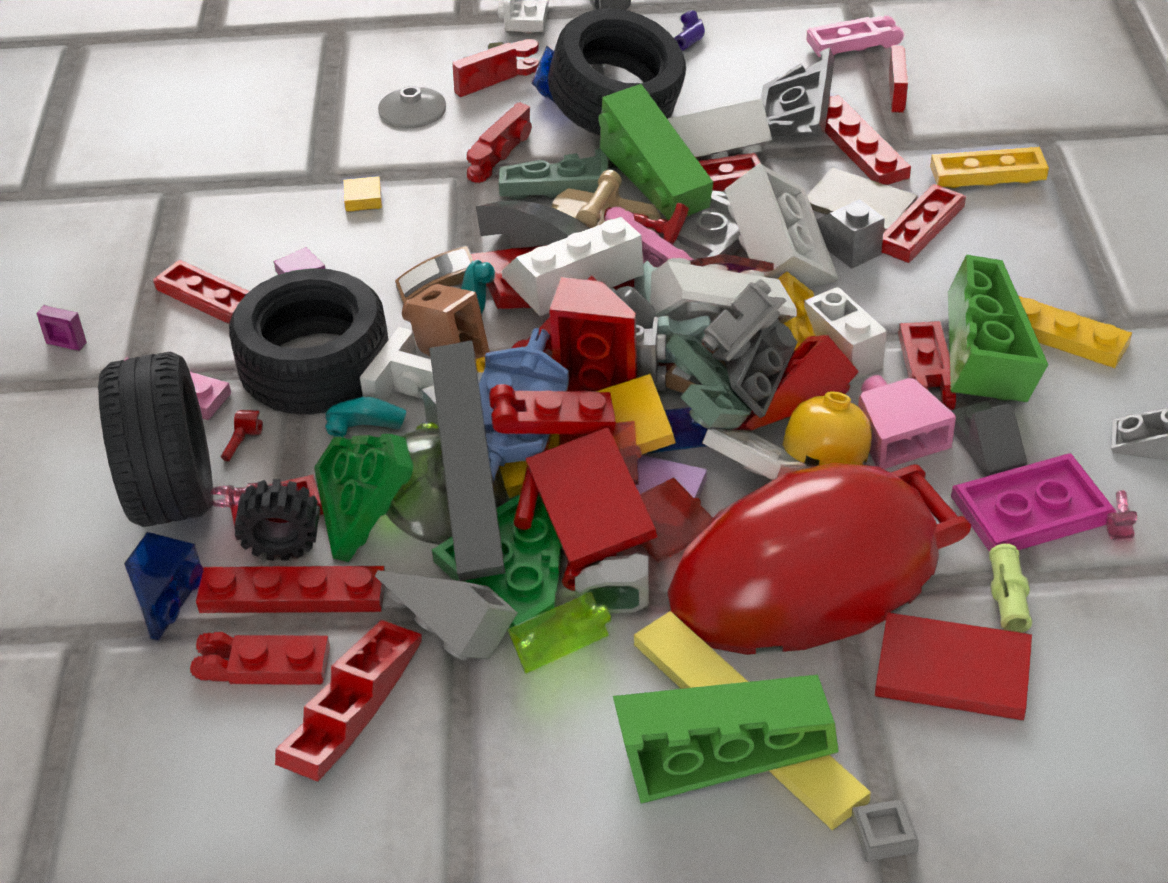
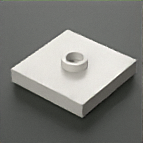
M712 428L708 429L703 440V444L743 464L742 466L745 469L771 480L788 472L816 467L815 464L805 460V463L796 460L784 448L749 430Z

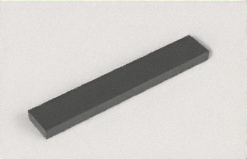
M466 341L432 347L429 350L457 575L459 581L505 574L473 342Z

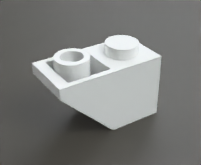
M836 287L805 300L804 307L815 335H829L859 371L850 382L883 368L887 331L839 287Z

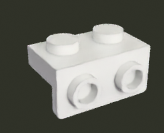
M499 0L498 16L499 19H504L505 31H518L525 34L544 32L549 0Z

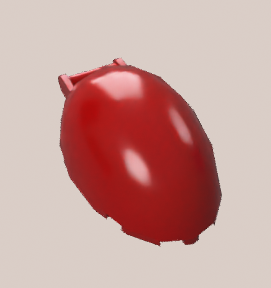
M830 463L788 472L721 509L691 542L683 553L667 591L670 609L677 618L713 649L745 655L756 654V648L782 646V652L810 649L864 633L885 621L887 612H891L907 602L911 604L922 592V586L932 575H935L939 559L938 549L964 539L971 530V524L964 516L956 515L925 479L926 472L918 464L909 465L891 473L879 466Z

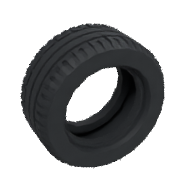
M614 8L596 9L579 15L568 22L561 30L548 73V87L554 102L568 119L588 132L600 135L599 114H602V97L639 84L643 85L667 119L670 118L686 76V61L677 41L657 22L628 10ZM608 64L625 69L639 77L643 83H625L610 79L594 70L590 65Z
M309 268L294 270L276 275L258 284L240 301L229 322V337L238 376L243 388L262 404L274 410L290 414L311 415L326 413L333 405L363 397L360 376L389 340L383 305L377 293L359 278L346 272L332 269ZM316 333L341 335L317 346L305 348L280 347L282 344L299 336Z
M170 351L158 353L157 355H144L141 358H128L125 361L110 362L99 375V411L109 468L118 499L126 517L136 525L149 527L156 524L160 525L172 521L186 520L188 517L196 518L203 516L213 505L212 471L199 401L186 361L182 356Z

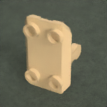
M613 170L603 171L598 179L599 186L594 193L568 188L558 194L552 202V208L578 219L590 228L605 222L604 213L608 207L617 206L625 208V211L648 215L649 219L653 220L661 218L660 213L653 204L621 198L619 196V187L622 179Z

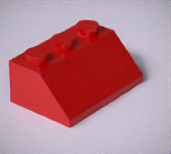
M561 277L549 308L552 358L569 371V385L566 391L596 392L636 379V313L602 281Z

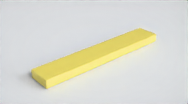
M671 611L634 634V646L680 689L748 682ZM830 755L769 770L775 778L832 831L852 816V808L865 806L870 803L871 792Z

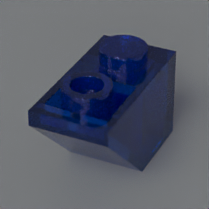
M146 532L124 565L150 638L159 640L168 626L177 620L181 607L191 592L199 587L203 566L200 563L194 543Z

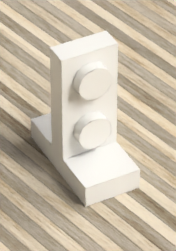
M398 327L360 376L363 397H375L387 402L396 391L423 399L422 390L434 384L431 359L417 356L413 330Z

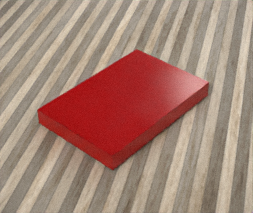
M608 427L525 458L571 570L657 538L656 528Z
M887 612L874 696L1024 721L1027 706L1032 634Z

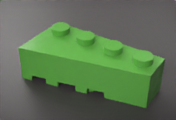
M639 84L602 97V114H599V124L601 127L600 149L668 220L672 217L677 203L684 204L689 208L687 216L710 208L713 188L712 179L643 85Z
M966 254L948 290L951 392L997 398L1004 401L1028 402L1049 364L1003 260Z
M818 675L613 696L625 749L641 804L839 752L835 722Z

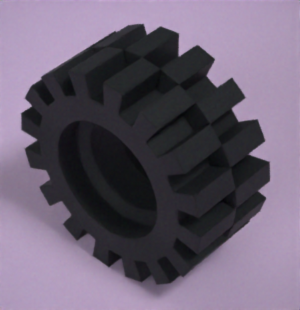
M273 479L272 486H268L265 480L259 481L257 489L250 485L246 488L245 494L242 493L239 498L234 527L236 540H241L240 546L245 550L252 547V555L259 557L262 552L267 553L266 560L274 561V556L280 555L282 561L290 560V553L299 558L303 556L304 550L309 552L313 548V542H316L320 507L317 506L318 500L314 495L309 497V490L304 486L297 491V483L292 481L288 482L287 487L281 486V479ZM267 518H280L288 522L277 523L269 521Z

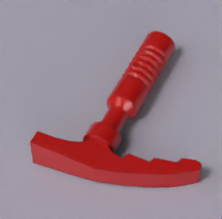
M677 203L669 221L662 218L653 220L649 219L648 215L631 213L634 214V221L646 228L655 229L656 233L664 234L663 239L673 245L681 231L689 208L684 204ZM608 207V208L605 210L604 220H605V217H606V211H608V209H611V207Z

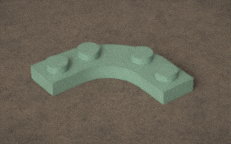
M675 333L665 347L676 356L674 363L683 372L691 376L694 375L702 383V385L691 384L680 397L691 408L689 412L691 417L708 429L714 427L731 430L741 426L752 412V409L731 388L727 368L719 360L712 357L713 354L695 336Z

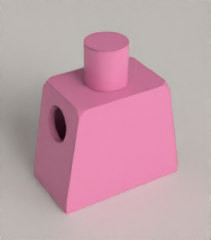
M874 375L862 384V394L859 396L858 407L870 421L872 442L869 453L875 466L886 469L952 448L956 416L917 380L907 378L887 384L882 376Z

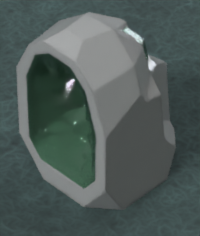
M635 553L626 556L606 557L598 565L583 569L575 578V594L580 604L587 609L599 613H634L649 608V555Z

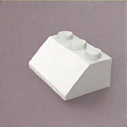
M762 98L668 118V121L698 161L729 157L728 155L740 152L741 155L749 153L759 154L763 152L762 147L772 141Z
M759 163L725 189L730 203L728 210L740 231L739 241L748 254L751 263L750 270L761 271L764 273V277L774 279L779 278L787 271L806 287L832 283L838 279L806 191L802 186Z
M622 217L610 219L601 225L580 233L571 234L565 239L547 246L535 248L529 253L516 257L502 270V277L539 316L549 313V308L561 277L587 280L592 275L596 280L602 281L609 288L644 275L642 237Z
M671 258L651 272L650 304L655 309L656 317L669 316L673 320L683 321L700 316H710L712 323L723 310H728L737 319L740 314L730 303L750 282L756 283L759 279L763 280L771 288V292L768 294L769 297H782L787 300L778 309L780 315L777 319L781 324L797 315V308L780 280L764 277V273L761 271L747 270L737 273L728 271V267L720 264H710L701 267L691 265V261L688 259Z

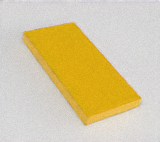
M651 374L596 391L611 393L616 420L612 436L623 460L676 443ZM551 434L549 449L588 434ZM526 461L510 462L500 466L509 498L521 493L527 467Z

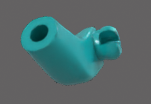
M475 260L466 268L461 289L476 293L482 314L486 303V284L491 283L495 278V270L489 262L482 263L480 260Z
M375 397L355 398L330 407L325 415L327 420L325 428L328 434L334 437H343L346 435L348 427L359 425H372L399 430L404 422L406 410Z

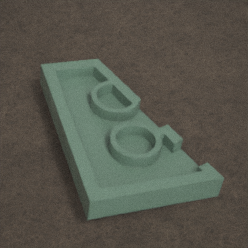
M595 149V156L579 159V155L574 153L564 155V160L555 164H549L544 160H536L500 167L499 197L508 196L512 199H523L529 195H545L556 198L558 194L568 188L594 193L599 186L598 179L603 171L608 170L607 156L601 149Z

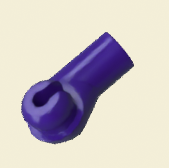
M694 10L687 11L680 17L684 25L682 27L683 32L675 36L674 39L677 41L681 51L702 39L705 34L702 19H698L697 12Z

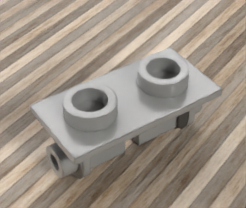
M761 279L756 283L750 282L730 303L740 316L735 319L728 310H723L704 330L706 335L701 341L711 351L718 348L712 355L714 359L728 362L730 359L736 360L749 349L751 345L749 340L759 329L764 330L777 320L780 315L778 309L787 300L782 297H769L768 294L771 292V288Z
M654 317L653 329H644L642 326L636 325L637 362H640L637 363V378L651 374L658 392L666 391L665 374L667 369L666 366H659V360H665L666 335L658 334V317Z

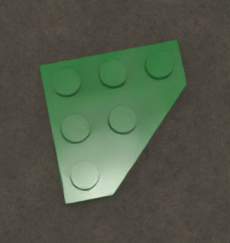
M390 433L381 434L380 437L359 435L353 436L352 439L333 437L314 466L333 559L345 562L351 560L358 548L367 542L369 533L378 519L387 513L392 499L401 486L407 484L413 472V461L410 457L405 438Z
M520 494L497 508L506 573L462 581L488 586L518 612L508 628L518 639L553 617L556 612L563 549L540 494H538L532 525L526 530L519 529L514 525ZM452 536L433 548L432 556L433 562L453 580L459 581Z

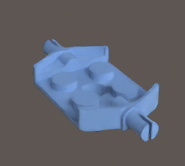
M539 328L533 329L526 347L488 352L485 355L486 367L480 379L479 387L493 482L499 466H504L505 463L526 461L525 458L544 452L550 434H504L495 431L491 418L493 409L490 407L489 401L490 389L499 384L509 385L514 391H566L568 388L569 371L543 352L550 337L549 333L544 329L541 330L540 334Z

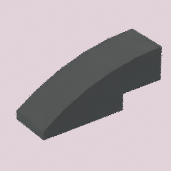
M514 200L497 201L476 206L480 235L488 236L509 233L511 248L549 245L565 239L571 234L591 229L578 219L539 203Z

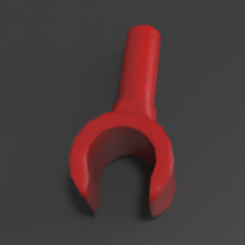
M239 410L235 413L234 432L220 456L221 459L229 462L240 443L244 440L245 435L261 434L263 421L258 419L259 410Z

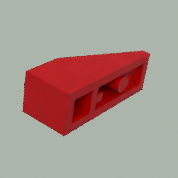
M829 335L808 336L793 352L765 416L759 418L752 410L741 426L734 428V430H754L790 417L800 403L813 397L825 396L827 392L846 394L851 387L850 381L859 371Z

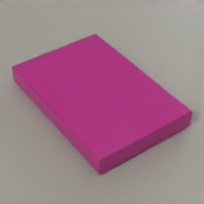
M1071 453L952 486L951 498L970 522L971 527L989 552L993 547L1000 544H1011L1017 550H1022L1114 523L1117 513Z

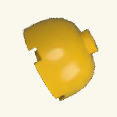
M827 392L825 396L813 397L798 405L793 411L786 427L782 445L789 455L802 463H805L806 456L820 460L819 466L830 463L863 465L864 461L867 463L871 447L872 428L865 413L851 402L849 396L839 392Z

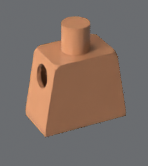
M436 284L430 286L414 298L407 300L403 305L402 317L405 321L411 323L419 350L429 357V348L466 341L473 342L476 359L485 357L486 353L490 352L475 292Z

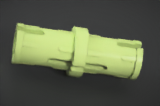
M1000 544L993 547L989 552V560L991 561L994 580L991 582V593L998 602L1001 628L1007 631L1024 633L1032 626V618L1029 614L1026 598L1030 591L1029 582L1022 575L1019 550L1011 544Z

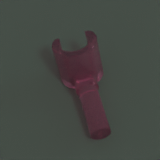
M1119 490L1116 492L1118 512L1108 513L1106 518L1107 532L1111 540L1135 537L1133 524L1137 521L1136 511H1130L1126 491Z

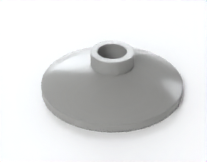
M407 86L395 90L382 98L378 105L380 118L387 124L400 128H416L431 124L438 120L446 110V101L443 95L433 89Z

